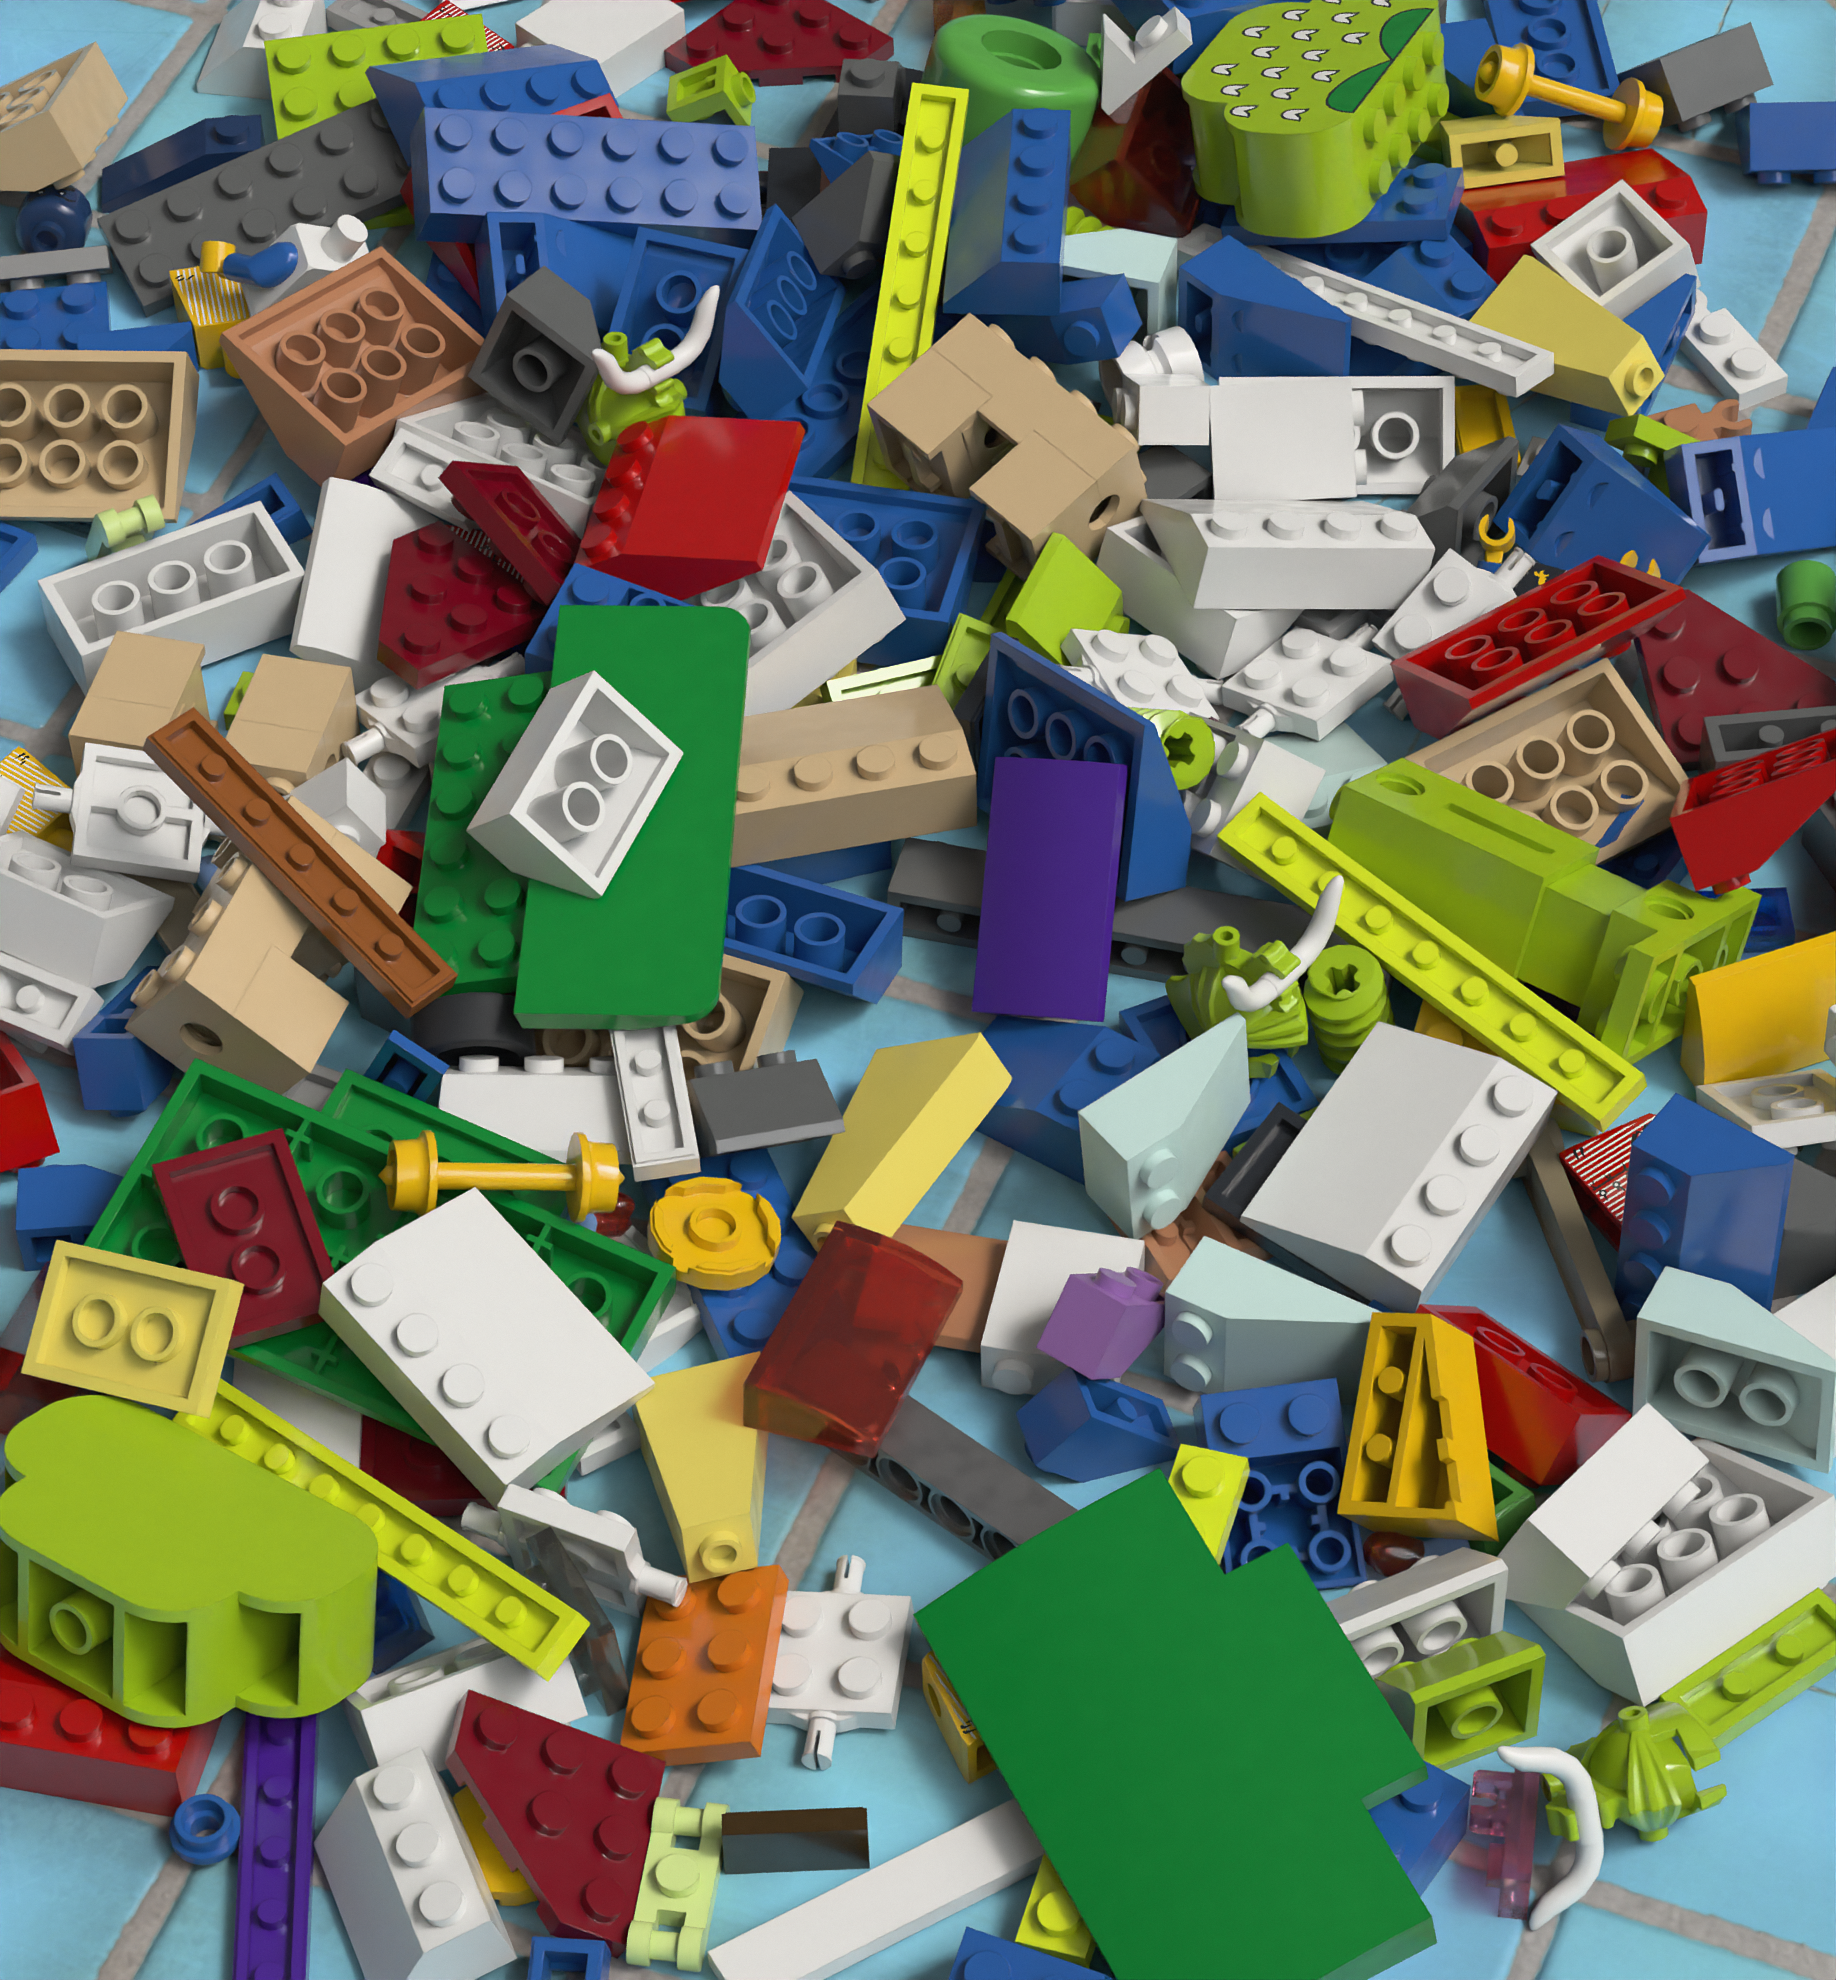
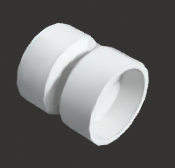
M1179 326L1144 337L1142 346L1135 341L1129 342L1119 358L1098 361L1101 385L1111 409L1114 388H1123V373L1193 374L1204 381L1202 364L1197 349L1190 336Z

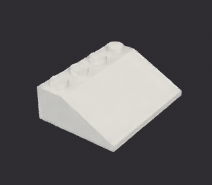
M489 392L397 419L393 438L399 429L403 428L470 462L518 466L581 540L583 539L608 467L595 457L587 446L578 427L572 425L565 441L558 446ZM476 523V525H475V527H474L473 529H481V528H480L479 525Z
M790 490L786 493L763 570L682 600L694 606L732 608L746 618L751 629L744 716L791 709L906 620L878 570Z
M1142 499L1140 505L1142 515L1193 609H1398L1429 573L1435 552L1433 543L1416 515L1365 501Z
M1378 1021L1241 1215L1240 1222L1370 1301L1374 1299L1395 1313H1415L1420 1304L1427 1303L1546 1128L1558 1091L1500 1057Z
M476 1187L376 1241L322 1283L319 1315L498 1512L497 1505L509 1483L529 1490L655 1387V1382Z
M1697 1437L1691 1443L1710 1459L1692 1481L1701 1490L1700 1493L1673 1521L1663 1512L1653 1521L1662 1530L1634 1560L1624 1551L1614 1560L1622 1570L1594 1600L1583 1591L1564 1611L1518 1601L1513 1602L1600 1686L1639 1706L1645 1707L1651 1702L1659 1700L1660 1695L1816 1588L1823 1589L1831 1579L1836 1577V1499L1834 1494L1713 1441Z

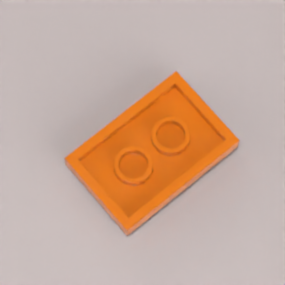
M779 1564L760 1566L689 1583L687 1578V1590L678 1607L647 1596L620 1745L666 1761L665 1766L761 1757L789 1579ZM678 1575V1577L687 1578V1575Z

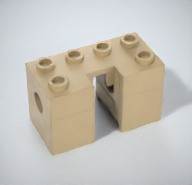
M968 313L867 404L886 468L915 492L964 499L973 496L981 504L987 505L989 509L986 511V515L993 521L996 535L985 544L986 550L1024 582L1029 577L1052 532L1065 535L1085 556L1093 561L1099 556L1107 527L1142 516L1140 511L1142 499H1148L1144 485L1147 479L1140 468L1137 455L1139 445L1133 435L1118 423L1110 426L1098 416L1095 407L1084 394L1078 390H1073L1069 393L1056 382L1055 376L1045 363L1034 356L1028 360L1015 349L1010 337L999 326L991 324L987 327L971 313Z
M116 631L68 734L77 778L80 775L85 742L143 751L144 743L149 735L193 707L217 731L219 730L218 721L210 720L200 665L206 653L204 644ZM262 654L225 739L281 796L290 794L294 788L343 760L345 757L341 750V743L361 734L351 667ZM209 834L207 839L222 843L227 837Z
M293 795L288 797L286 801L398 914L413 886ZM227 837L212 857L211 862L218 868L192 911L195 915L188 926L190 931L188 937L181 946L164 959L158 971L155 969L151 970L136 987L130 1001L136 1004L137 1007L126 1024L125 1029L184 1073L187 1072L194 1058H197L282 1095L311 1073L349 1004V1001L325 984L329 976L335 978L349 960Z

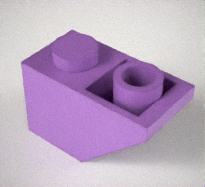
M1127 1267L1125 1272H1115L1110 1269L1099 1268L1097 1273L1070 1274L1036 1348L1091 1380L1120 1378L1165 1327V1294L1161 1292L1164 1285L1163 1282L1153 1275L1134 1267Z

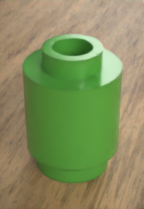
M1812 560L1793 562L1781 569L1776 577L1777 628L1784 636L1786 643L1791 647L1799 650H1815L1826 645L1836 630V576L1829 566L1821 562Z

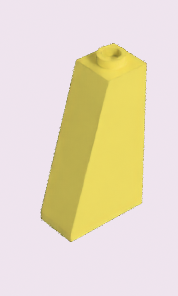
M1522 256L1469 320L1472 323L1554 353V374L1530 389L1534 392L1627 417L1634 415L1665 377L1642 334L1532 256Z
M981 1032L876 1049L842 1116L845 1132L832 1136L792 1215V1219L824 1262L877 1256L1006 1091L1012 1077Z
M760 1351L650 1377L655 1382V1387L631 1406L633 1420L639 1428L641 1451L689 1583L758 1567L770 1423V1406L763 1358Z

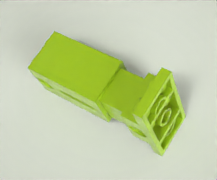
M1400 758L1344 784L1336 792L1329 808V817L1333 820L1327 839L1329 843L1522 985L1525 983L1532 984L1580 1007L1576 1024L1582 1029L1595 1034L1597 1040H1600L1601 1043L1631 1065L1683 1034L1689 977L1740 961L1762 895L1752 890L1740 887L1724 893L1715 899H1710L1668 879L1647 890L1595 866L1600 848L1404 758Z

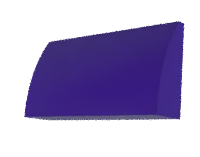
M995 757L971 1012L1012 1017L1104 1022L1127 765L1057 759Z

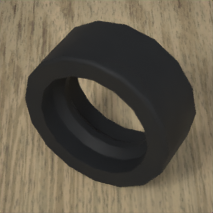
M468 992L446 995L436 998L410 1018L411 1041L449 1065V1067L459 1066V1057L466 1055L498 1056L499 1066H524L525 1057L536 1056L535 1028L521 1027L514 1015L515 996L493 992Z

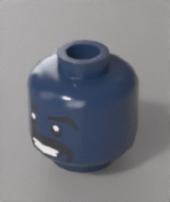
M52 183L35 192L29 191L23 199L16 216L15 234L18 244L26 254L83 248L91 230L93 219L90 203L84 194L72 185L56 190Z

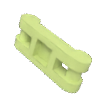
M151 494L134 501L132 508L118 513L114 508L95 514L85 545L88 561L90 562L151 540L155 531L165 528L163 514L155 496Z
M656 1798L652 1816L651 1836L634 1919L631 1921L626 1946L627 1964L649 1967L652 1960L677 1962L678 1970L701 1972L724 1858L722 1814L730 1812L729 1804L707 1802L705 1809L681 1807L680 1799ZM677 1835L700 1837L699 1850L675 1848ZM659 1925L682 1927L680 1933L658 1931Z

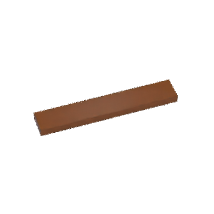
M194 707L146 738L142 750L406 1019L453 987L458 974Z

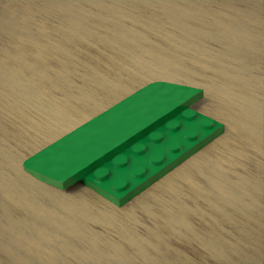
M560 605L552 671L444 686L414 922V931L458 974L453 987L439 997L468 992H493L499 994L516 992L514 1015L521 1027L543 1029L640 1030L692 1023L702 1019L713 1010L719 1000L751 641L750 626L740 612L732 608L720 606ZM593 670L684 752L601 897L596 899L511 872L466 831L549 690Z

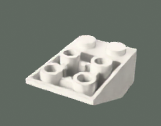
M1189 712L1188 715L1200 717L1211 729L1215 741V759L1208 775L1197 785L1184 790H1178L1192 828L1191 849L1267 883L1220 847L1216 835L1259 792H1262L1302 822L1326 770L1262 738Z

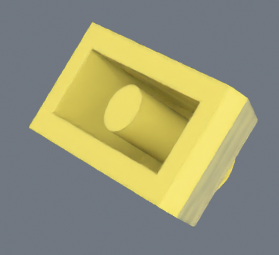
M1499 114L1440 122L1443 164L1446 168L1463 167L1464 189L1565 175L1559 118L1516 115L1504 117Z

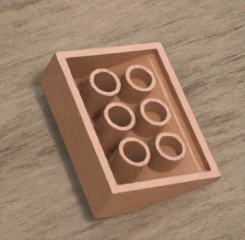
M382 246L222 332L219 339L224 351L285 454L321 488L322 483L329 477L351 480L375 466L393 440L397 419L488 393V391L468 377L485 339Z

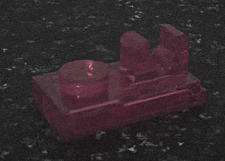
M1514 1768V1773L1477 1770L1473 1774L1471 1796L1489 1798L1495 1801L1496 1804L1490 1807L1471 1805L1469 1830L1476 1834L1504 1837V1844L1489 1843L1485 1887L1500 1888L1497 1917L1527 1920L1540 1773L1521 1772Z

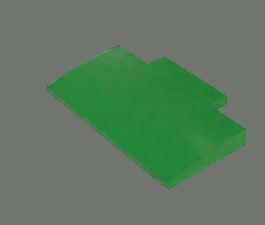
M194 1058L83 1246L184 1269L152 1178V1165L279 1128H283L334 1273L376 1241L419 1218L417 1213L392 1211L389 1208L386 1184L378 1175L387 1165L388 1149L392 1140L416 1139L422 1130H431L436 1140L438 1162L566 1163L347 1068L322 1111L319 1112ZM438 1189L436 1208L469 1190ZM479 1190L637 1362L676 1291V1267L567 1220L566 1191ZM326 1321L227 1350L229 1355L440 1448ZM593 1438L530 1489L545 1488L560 1494Z
M1159 1467L1038 1533L975 1572L913 1614L918 1628L1115 1980H1368L1437 1943L1430 1912L1368 1812L1369 1809L1429 1779L1426 1764L1288 1542L1224 1574Z

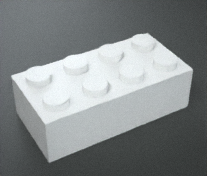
M257 501L37 581L48 633L86 697L116 631L204 644L206 653L200 664L201 667L293 633L305 571L261 501Z

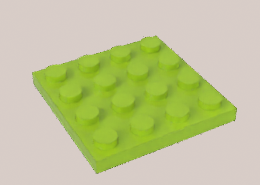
M482 13L264 41L278 140L376 98L365 74L369 66L488 52ZM404 204L365 221L363 224L367 230L415 224V221L407 205Z

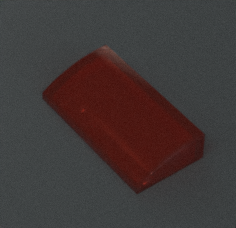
M837 1220L743 1384V1426L874 1458L963 1292V1281L938 1262L902 1242L864 1227Z

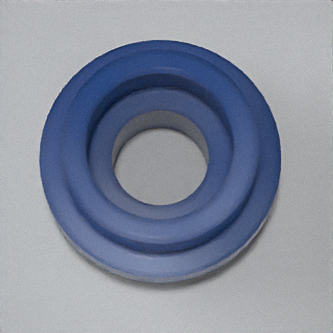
M199 1794L188 1798L178 1807L170 1823L169 1836L172 1847L180 1858L189 1863L208 1865L224 1860L239 1845L240 1817L238 1812L231 1804L216 1795ZM204 1830L217 1831L209 1836L196 1837L197 1834Z

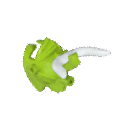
M718 285L710 287L704 293L697 304L690 330L679 345L671 351L663 346L659 338H654L632 350V354H628L627 336L622 332H610L603 338L602 349H594L591 352V357L595 361L599 373L576 417V421L587 446L605 466L608 467L619 434L631 424L639 421L650 423L668 415L685 416L683 401L687 398V390L679 379H672L671 377L688 367L701 354L710 338L720 293Z
M1335 876L1324 888L1319 896L1307 929L1290 951L1282 941L1276 940L1274 943L1268 941L1255 953L1248 952L1240 948L1239 931L1231 926L1219 927L1212 934L1199 932L1192 938V941H1188L1184 945L1185 953L1182 961L1187 968L1188 975L1171 976L1166 981L1165 988L1178 1019L1192 1040L1238 1012L1246 1020L1247 1048H1288L1287 1055L1292 1058L1298 1052L1301 1045L1307 1044V1013L1305 1002L1298 986V980L1322 952L1334 929L1343 890V876ZM1273 1053L1259 1057H1248L1249 1078L1270 1079L1276 1072L1280 1057Z
M1667 1701L1650 1704L1645 1707H1626L1619 1711L1618 1719L1604 1727L1597 1737H1591L1587 1741L1571 1745L1565 1752L1555 1747H1512L1502 1745L1497 1748L1498 1756L1509 1766L1521 1772L1542 1773L1539 1776L1541 1789L1547 1801L1550 1802L1545 1806L1549 1831L1551 1835L1563 1836L1570 1842L1575 1841L1576 1846L1574 1863L1568 1874L1541 1896L1533 1909L1529 1920L1530 1929L1533 1931L1538 1930L1587 1893L1598 1877L1604 1855L1602 1827L1609 1829L1613 1827L1615 1820L1618 1819L1628 1826L1638 1828L1639 1837L1643 1841L1655 1842L1668 1836V1826H1671L1677 1819L1719 1805L1723 1798L1727 1796L1726 1785L1724 1784L1697 1792L1691 1768L1695 1772L1720 1761L1721 1755L1720 1750L1707 1731L1682 1705ZM1672 1737H1679L1687 1759Z

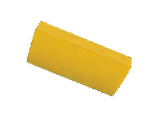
M1836 931L1689 977L1680 1065L1694 1087L1785 1074L1829 1060V1057L1824 1052L1828 1010L1829 1007L1836 1004Z

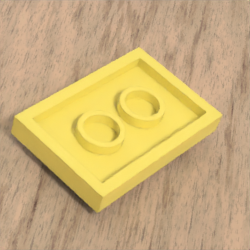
M56 1240L21 1373L209 1419L244 1284L231 1279Z

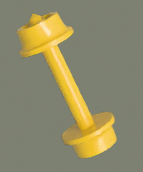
M1521 42L1513 47L1498 44L1492 45L1480 61L1475 78L1476 97L1481 101L1492 104L1495 112L1500 116L1509 117L1520 108L1526 96L1603 119V140L1606 147L1614 151H1620L1626 147L1640 150L1645 149L1653 142L1660 128L1663 116L1662 98L1655 93L1645 90L1643 82L1632 77L1625 79L1617 87L1612 98H1608L1533 74L1535 68L1533 49Z
M422 1130L416 1139L391 1141L388 1149L387 1165L378 1175L386 1184L389 1208L392 1211L414 1212L418 1214L419 1218L436 1208L438 1189L471 1190L476 1187L478 1190L566 1191L570 1220L574 1223H582L588 1214L612 1213L616 1207L619 1185L625 1179L619 1170L618 1154L613 1143L588 1141L587 1136L583 1132H574L571 1136L566 1164L438 1162L434 1133L431 1130Z

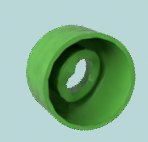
M992 14L968 15L952 19L940 27L932 40L920 83L969 89V102L962 147L1012 109L1046 108L1049 110H1071L1070 187L1076 176L1101 93V73L1095 60L1082 47L1064 35L1042 25L1014 17Z

